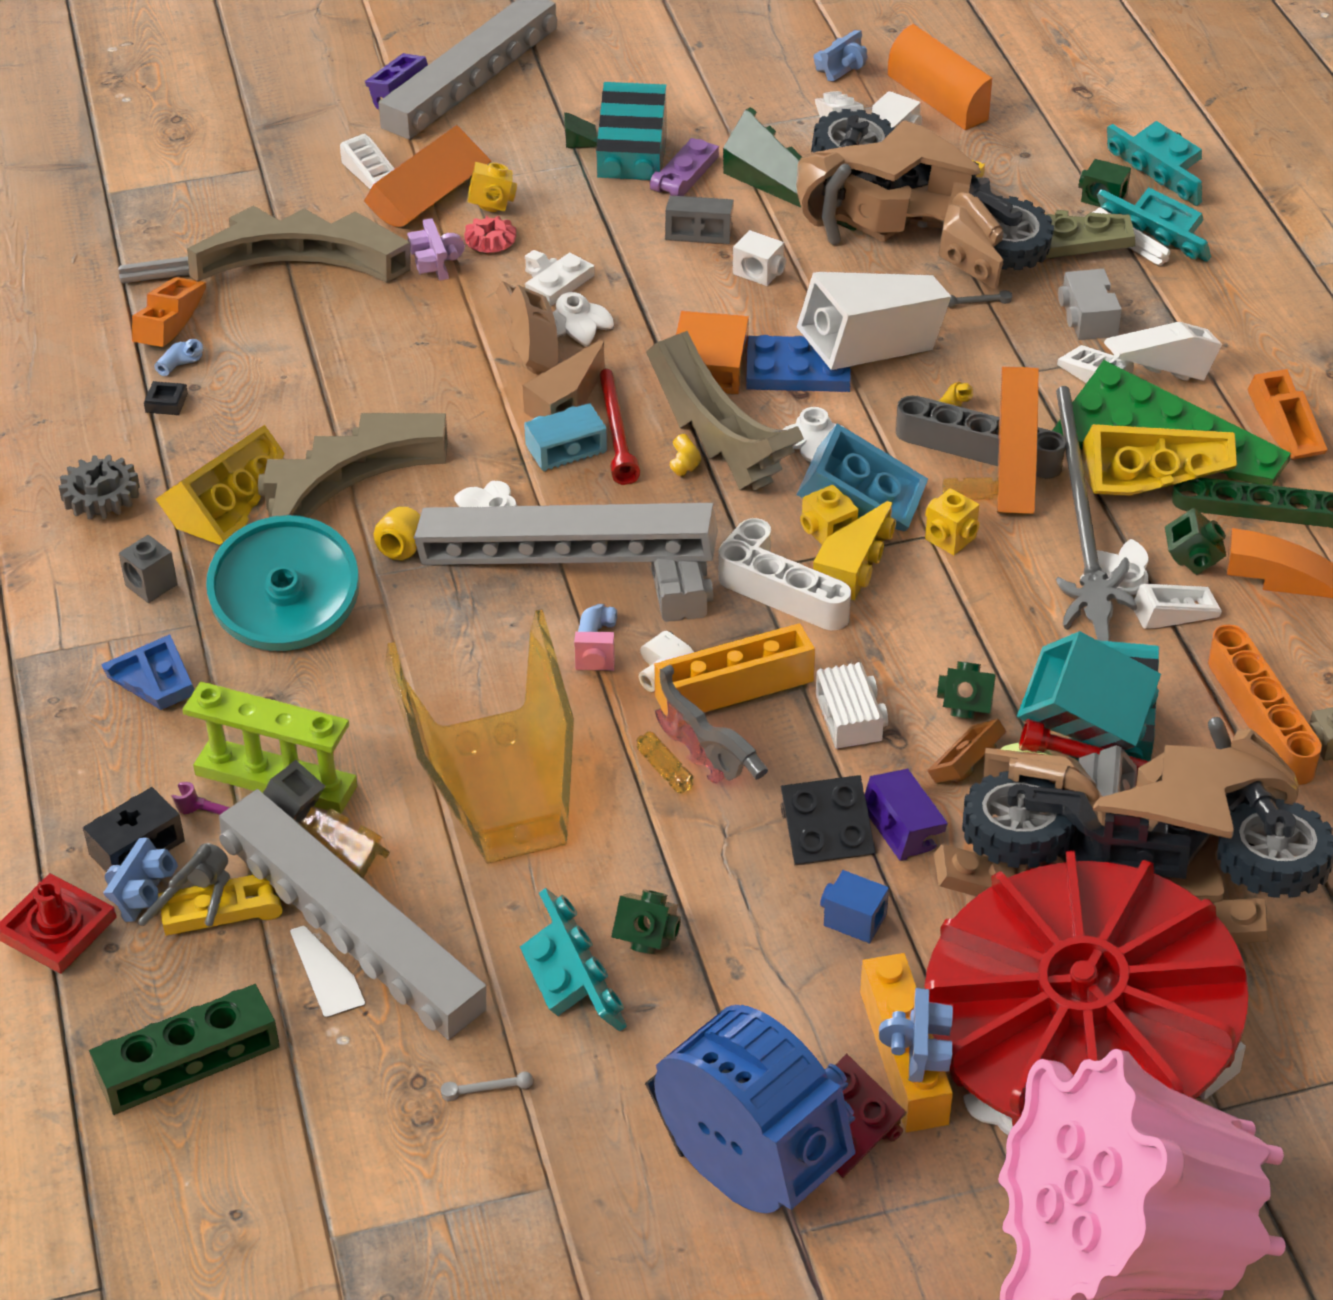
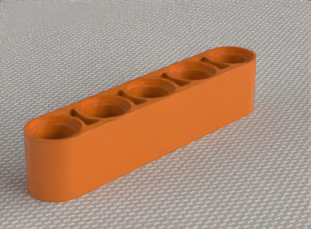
M1226 624L1217 627L1214 630L1208 659L1209 668L1248 727L1272 746L1295 773L1298 784L1310 783L1315 777L1322 745L1319 738L1249 635L1236 625Z

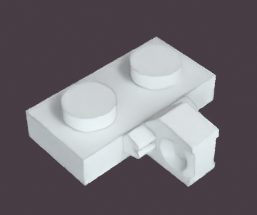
M535 250L525 255V272L533 277L525 283V288L546 296L550 306L554 305L562 294L574 291L595 276L593 264L570 252L558 261L556 258L548 259L544 253Z

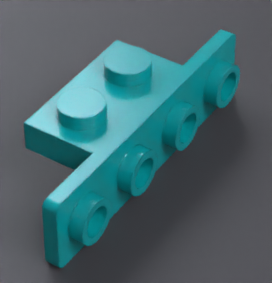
M1155 121L1134 137L1114 124L1107 127V146L1113 155L1119 156L1130 163L1136 170L1144 172L1158 184L1172 190L1181 199L1187 200L1195 206L1202 203V181L1186 171L1202 159L1201 148L1158 121Z
M1149 187L1135 205L1101 189L1098 192L1097 197L1101 208L1111 214L1130 215L1134 228L1153 235L1161 244L1165 246L1171 244L1181 249L1191 259L1199 258L1208 262L1212 257L1208 242L1194 235V232L1204 220L1201 212Z
M547 888L539 892V895L553 922L522 944L520 949L549 1010L559 1016L586 995H589L600 1018L619 1032L627 1027L621 1011L624 1010V1005L618 995L611 988H608L605 979L608 978V973L601 962L592 956L589 950L593 946L592 941L574 920V917L577 916L575 907L566 896L561 895L557 897Z

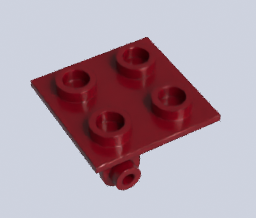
M847 1053L835 1065L840 1068L847 1078L845 1082L848 1083V1087L843 1091L844 1101L850 1105L854 1112L852 1116L855 1117V1120L849 1125L855 1154L836 1170L842 1178L881 1139L888 1138L891 1142L897 1140L903 1133V1128L900 1126L901 1119L907 1114Z

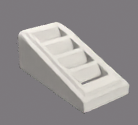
M361 134L340 144L342 164L370 189L374 183L394 170V167L381 150L366 134Z
M1083 345L1062 356L1057 362L1058 366L1085 383L1088 382L1103 360L1132 374L1134 364L1131 366L1124 365L1116 361L1111 354Z
M1141 584L1134 599L1138 607L1134 612L1142 627L1146 629L1218 618L1222 612L1209 587Z

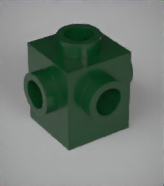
M1192 508L1164 527L1169 553L1178 565H1185L1196 575L1226 557L1224 546L1226 535L1218 522L1208 520L1196 508Z
M957 661V669L948 668L947 676L939 675L937 698L944 699L943 707L951 708L950 716L974 719L975 711L991 713L996 674L980 672L981 664ZM964 682L971 684L973 688L972 695L967 698L959 693V686Z
M643 890L642 896L633 893L620 895L611 937L631 942L630 949L634 951L655 954L656 949L668 947L670 941H676L681 926V916L676 915L678 904L666 902L668 895L652 890Z

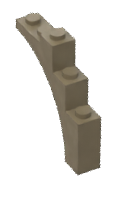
M253 205L229 217V228L187 248L189 276L198 282L220 272L241 266L277 261L322 262L344 266L367 273L386 283L411 270L410 242L356 211L331 224L305 208L280 221Z
M688 331L659 341L646 351L647 356L679 427L693 425L694 429L698 432L709 459L722 454L723 459H726L739 490L752 485L755 491L773 483L774 481L771 476L782 470L781 459L795 453L792 446L804 440L799 427L796 426L788 430L772 429L756 422L745 414L726 395L713 378L700 357Z
M361 413L359 427H353L352 436H314L313 448L306 451V459H267L265 474H259L258 491L260 496H265L269 517L294 515L309 518L323 503L337 493L366 478L390 470L416 465L446 464L448 447L446 413Z

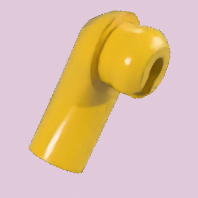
M955 382L949 386L941 399L937 401L961 407L963 402H969L972 399L973 388L969 383Z
M678 435L673 441V446L678 452L676 454L677 457L670 461L669 466L677 476L682 477L687 471H693L700 464L701 455L688 435Z

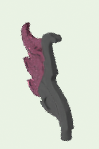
M668 665L660 669V684L667 699L668 715L666 716L661 708L654 712L663 731L671 739L682 742L689 749L690 754L686 756V759L695 765L703 764L707 766L711 772L707 775V779L716 784L725 778L728 781L741 775L743 766L748 769L755 780L762 778L768 772V768L758 757L756 750L735 731L725 727L711 726L706 719L705 713L681 695L672 681L674 668Z

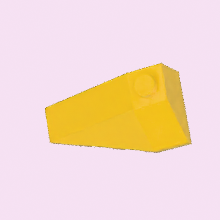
M264 424L155 500L176 529L220 545L233 533L246 526L249 520V513L261 499L258 491L259 474H265L267 459H282L285 453Z
M1093 424L1082 443L1084 477L1094 494L1130 496L1235 469L1237 466L1235 433Z

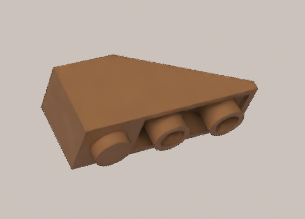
M602 340L595 342L523 385L524 412L534 419L538 416L545 417L565 411L569 407L584 405L600 378L601 370L605 369L604 342Z

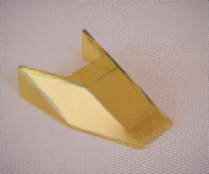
M543 609L535 611L529 634L524 705L517 710L448 726L439 725L433 720L404 677L396 643H387L385 666L416 758L486 863L489 864L566 845L574 717Z

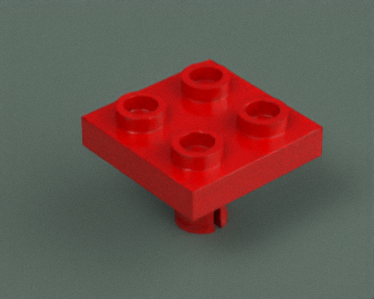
M49 873L0 921V941L62 974L117 916L114 906Z

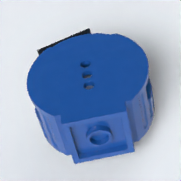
M745 1005L726 1007L656 1064V1074L645 1082L679 1157L685 1156L693 1167L733 1202L751 1211L772 1213L783 1205L792 1210L855 1154L849 1125L855 1120V1117L852 1116L854 1112L850 1105L844 1101L843 1091L848 1087V1083L845 1082L847 1080L845 1074L840 1068L831 1063L824 1069L799 1038L776 1019L758 1009Z

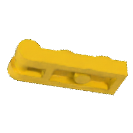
M254 875L229 879L224 886L214 923L210 927L258 917L266 921L276 919L282 914L281 900L275 895V888L266 878L260 880ZM214 884L205 888L193 886L179 889L160 910L165 936L208 928L205 920ZM253 895L256 896V897L248 898V899L245 898V897L253 896Z

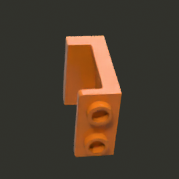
M681 311L676 335L688 331L700 357L723 391L727 394H739L743 354L745 347L748 345L749 316Z

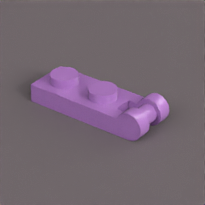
M691 138L660 172H655L652 175L650 189L657 192L668 191L671 196H684L719 157V146L707 143L701 139Z

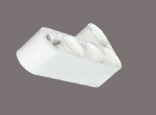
M758 518L744 520L721 544L719 548V582L722 586L826 630H840L848 625L851 600L850 587L838 579L772 553L771 526L768 522Z

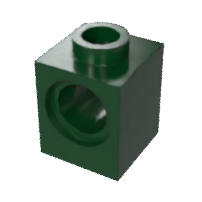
M1094 159L1088 170L1084 169L1079 179L1078 187L1082 189L1081 202L1101 207L1097 197L1101 189L1125 200L1128 195L1131 168Z

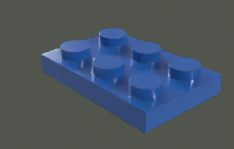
M748 336L746 390L850 392V366L831 370L804 336Z

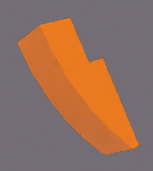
M174 277L147 293V307L132 315V342L164 347L171 342L184 328L197 308L206 290V282Z
M1288 369L1255 374L1247 390L1260 418L1277 444L1282 449L1291 453L1290 458L1292 460L1326 454L1328 449L1303 390L1296 391Z
M1232 528L1228 546L1227 575L1263 579V590L1333 598L1332 562L1303 546L1282 538L1255 531Z

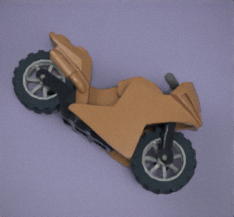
M842 109V112L832 111L827 117L822 116L819 119V123L815 124L811 152L813 153L805 155L798 162L796 187L804 216L814 226L825 227L830 244L837 245L841 241L837 220L846 222L882 242H885L896 233L904 231V228L909 224L918 225L919 221L927 222V227L943 229L938 252L939 256L994 289L998 287L1001 270H1007V268H1013L1014 271L1023 270V267L1026 266L1033 268L1037 262L1042 263L1046 259V254H1049L1054 225H1051V217L1044 214L1045 210L1040 206H1033V202L1028 200L1023 202L1018 200V197L1009 196L1008 199L993 194L990 189L989 178L976 177L981 173L979 164L972 161L953 144L927 128L909 121H902L896 128L891 127V123L887 119L882 120L880 115L873 112L868 114L865 110L857 109V112L851 111V109Z
M1212 717L1208 722V728L1216 749L1165 745L1164 753L1138 768L1137 784L1134 788L1104 797L1096 788V783L1074 758L986 748L982 783L973 784L970 788V793L966 794L964 799L962 831L965 832V841L968 845L973 844V851L978 855L982 856L985 854L988 856V861L999 864L1000 861L1008 863L1007 867L1019 868V864H1027L1028 868L1038 867L1041 862L1046 861L1049 864L1056 861L1057 857L1066 862L1067 851H1075L1076 861L1109 862L1138 868L1141 862L1146 860L1154 864V874L1183 887L1200 900L1209 899L1211 902H1219L1223 900L1225 890L1216 857L1218 860H1221L1220 867L1225 874L1229 873L1231 880L1239 886L1244 884L1248 886L1247 890L1252 893L1259 894L1261 891L1268 893V897L1280 898V894H1288L1289 898L1299 897L1301 892L1306 891L1309 894L1316 891L1318 884L1324 885L1327 882L1333 866L1332 827L1327 821L1322 822L1321 815L1314 810L1309 812L1304 809V805L1295 803L1299 794V784L1295 773L1272 746L1252 729L1237 730L1231 742L1225 723L1220 717Z

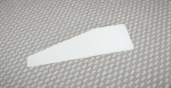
M305 926L291 929L290 933L323 1015L328 1017L364 1005L365 1001L354 975Z

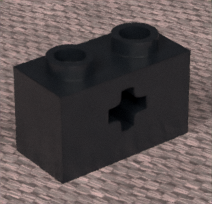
M153 787L137 796L131 797L125 803L82 827L89 855L105 872L113 865H122L139 838H149L157 850L167 849L168 851L185 842L180 814Z

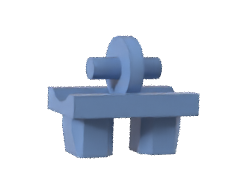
M854 30L845 37L838 38L830 47L814 54L816 70L818 72H825L827 81H835L850 70L860 69L866 64L868 59L867 48L861 45V30Z
M139 838L122 865H113L106 872L105 881L108 886L103 894L118 906L121 911V917L125 922H133L143 908H150L158 899L157 886L163 877H172L178 864L167 849L157 850L149 838Z
M915 989L914 1009L911 1010L910 1020L906 1019L904 1012L895 1011L892 1014V1018L886 1019L879 1026V1040L884 1045L891 1047L892 1054L902 1055L905 1052V1048L909 1047V1081L922 1082L925 1070L949 1071L952 1059V1041L928 1039V1034L950 1036L953 1006L929 1002V989Z

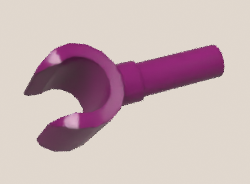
M180 782L178 784L182 796L171 795L175 807L182 814H190L199 809L221 815L230 808L198 797L194 785L190 782Z

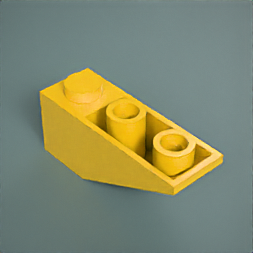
M886 501L827 537L813 562V570L846 583L851 590V600L855 601L861 587L866 588L872 575L873 563L879 564L884 551L885 539L891 540L894 534L896 519L891 518L892 502Z

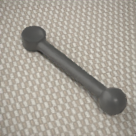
M1003 290L999 294L967 297L951 295L948 307L952 308L956 304L1000 301L1007 304L1012 300V293Z

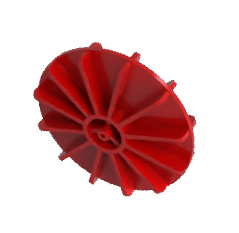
M1067 851L1066 862L1049 864L1029 869L1008 878L1003 872L999 871L991 876L992 886L977 895L965 905L953 919H945L940 927L941 936L932 952L927 967L924 989H929V1002L953 1006V1017L950 1036L933 1034V1037L937 1040L952 1041V1059L949 1071L956 1085L965 1087L983 1103L1012 1118V1126L1018 1122L1024 1110L1029 1071L1035 1062L1041 1059L1063 1063L1075 1075L1083 1060L1100 1061L1114 1049L1129 1052L1141 1068L1168 1088L1193 1099H1196L1208 1089L1226 1068L1231 1067L1235 1059V1052L1243 1036L1247 1020L1249 998L1245 964L1239 949L1228 929L1217 917L1216 906L1209 899L1200 900L1183 887L1154 874V864L1149 861L1143 860L1138 868L1109 862L1076 861L1075 851Z

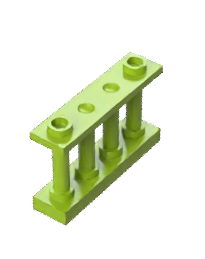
M201 681L182 709L183 715L202 719L206 722L209 740L193 764L196 776L252 791L258 789L263 793L271 778L297 760L326 786L314 807L339 814L343 812L358 786L355 774L335 769L333 752L350 725L349 719ZM223 725L242 730L244 745L226 741ZM260 735L279 739L281 755L263 751ZM296 744L316 749L318 765L299 760Z

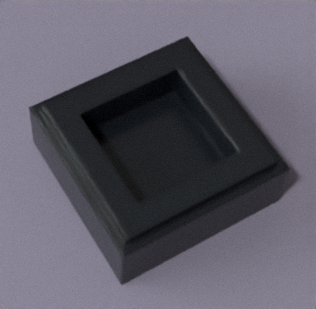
M153 381L144 401L145 413L179 415L188 395L187 385Z

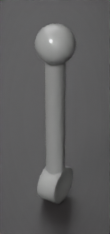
M521 1072L517 1077L460 1086H457L454 1082H446L441 1086V1096L445 1101H454L460 1094L513 1086L527 1089L533 1085L534 1079L531 1073Z

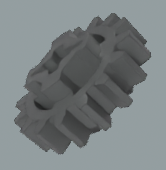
M94 455L91 462L87 463L80 459L78 460L79 467L69 466L67 467L68 475L60 476L61 485H59L61 500L64 501L66 510L73 509L75 516L86 512L87 519H92L95 514H101V517L105 519L108 516V512L111 511L119 515L121 514V506L131 507L133 505L131 498L139 497L138 488H140L138 474L135 472L133 464H125L124 458L114 462L111 455H107L104 459H98Z

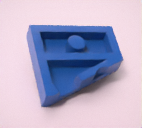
M170 634L101 664L107 678L159 710L191 697L195 690Z

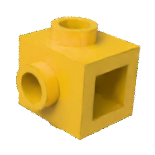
M475 162L467 203L479 205L481 209L489 212L505 211L507 202H514L517 183L513 182V171L508 170L505 165L500 163H489L487 165Z
M833 484L812 492L802 499L801 525L807 534H811L821 545H823L827 537L858 519V508L853 504L850 497L844 495Z
M951 488L939 498H934L928 504L925 511V516L927 517L925 540L952 555H956L977 536L980 522L978 521L980 504Z

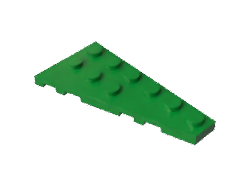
M1105 360L1102 361L1072 402L1081 450H1083L1082 443L1094 424L1235 433L1237 466L1235 469L1219 473L1226 474L1229 479L1273 486L1290 461V452ZM1060 419L1052 431L1063 436Z

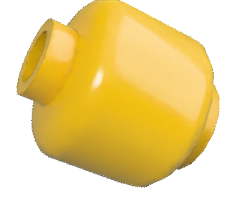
M399 506L391 509L376 524L374 529V543L378 550L392 560L402 561L410 558L417 551L414 536L421 515L409 507Z

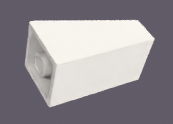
M815 272L812 274L797 328L831 370L933 350L951 295L933 275Z

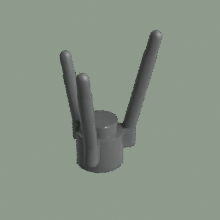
M210 843L200 845L191 860L169 881V887L139 919V925L145 926L189 880L192 884L201 888L212 884L215 885L205 920L206 926H212L224 886L231 877L224 870L228 865L226 853L218 846Z

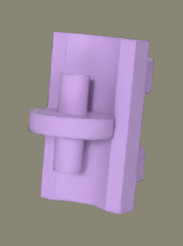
M433 218L423 220L424 230L407 233L408 241L410 242V253L415 255L417 270L419 274L435 271L439 281L449 279L444 261L456 260L462 255L465 248L463 239L455 233H445L440 237Z

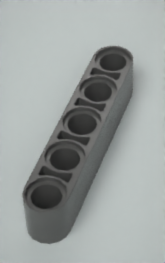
M914 395L905 396L898 401L895 433L900 440L998 466L999 417ZM1038 427L1036 477L1045 479L1055 478L1062 472L1066 440L1060 433Z

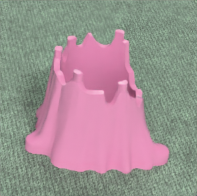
M1114 1049L1100 1061L1083 1060L1075 1075L1063 1063L1046 1059L1036 1061L1031 1067L1027 1078L1024 1110L1008 1135L1006 1159L998 1178L999 1183L1006 1189L1009 1196V1211L1003 1222V1230L1005 1233L1012 1235L1017 1244L1016 1259L1010 1273L1001 1286L1000 1300L1221 1299L1224 1290H1232L1244 1275L1247 1265L1256 1262L1264 1255L1281 1256L1285 1251L1284 1239L1269 1235L1258 1216L1259 1209L1270 1199L1271 1193L1270 1181L1262 1171L1261 1165L1264 1163L1280 1165L1284 1157L1282 1148L1267 1145L1255 1137L1256 1127L1252 1121L1238 1119L1235 1116L1168 1088L1145 1072L1127 1051Z

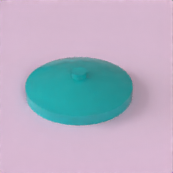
M294 515L273 516L257 520L233 533L215 553L206 579L209 603L220 626L236 640L248 646L269 651L300 649L328 637L349 617L356 604L360 587L357 561L347 541L332 527L320 521Z

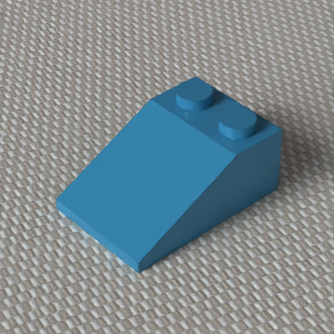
M837 423L818 446L796 495L803 499L804 496L833 484L844 495L850 497L853 504L858 508V518L886 501L892 502L891 518L896 519L895 529L906 531L910 526L928 478Z

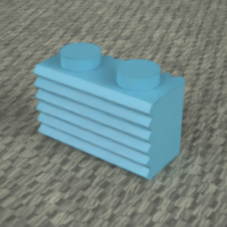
M591 403L578 407H569L565 411L545 417L538 416L524 423L525 445L543 471H546L548 468L552 470L554 466L559 467L561 464L565 466L567 462L572 463L574 460L578 462L581 458L585 460L587 456L591 458L594 454L598 456L600 452L604 454L607 451L606 426L603 424L600 416L597 415Z

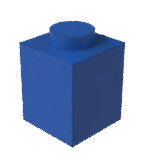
M842 870L834 884H827L821 897L820 906L825 908L824 926L870 944L887 915L889 887Z

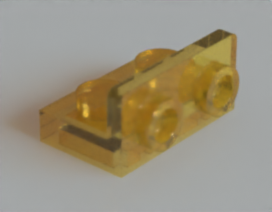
M311 807L301 826L362 879L377 854L385 859L388 857L390 851L379 845L382 839L380 835L362 825L358 831L349 828L347 825L350 819L331 808L324 814Z

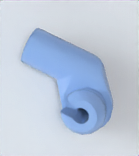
M189 339L187 342L173 344L155 363V370L161 376H167L176 366L195 363L202 356V343L197 339Z
M597 604L587 608L581 615L578 632H597L602 626H615L617 622L616 608L605 607V604Z

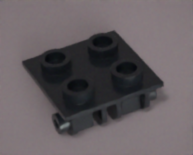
M861 775L780 786L783 802L780 804L782 818H786L794 865L875 854Z

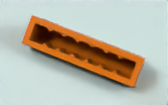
M915 24L905 28L891 47L887 75L964 130L988 121L993 78Z
M456 125L374 183L364 202L384 222L395 227H402L471 178L475 162L488 165L491 163V160Z

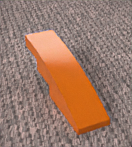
M1002 367L998 435L999 476L997 512L1034 514L1039 368Z

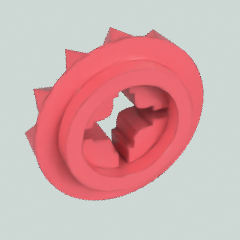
M486 215L485 219L475 218L473 224L466 225L464 239L466 244L476 251L486 253L499 252L509 248L515 242L516 227L512 226L510 220H501L500 216L489 218Z

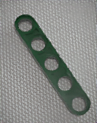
M1201 477L1177 483L1173 486L1172 503L1180 510L1189 511L1192 508H1196L1200 513L1333 528V512L1328 510V508H1333V492ZM1190 491L1196 493L1197 496L1189 497L1180 492ZM1226 495L1232 497L1234 500L1225 501L1219 499L1217 496ZM1262 499L1270 502L1271 504L1262 505L1254 502V500ZM1298 503L1305 505L1308 508L1298 509L1291 506V504Z

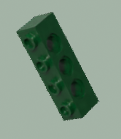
M255 983L243 989L231 991L227 995L203 1005L191 1007L185 1012L160 1022L151 1023L140 1030L120 1038L108 1040L102 1045L90 1049L89 1054L96 1079L112 1114L115 1115L280 1048L275 1019Z

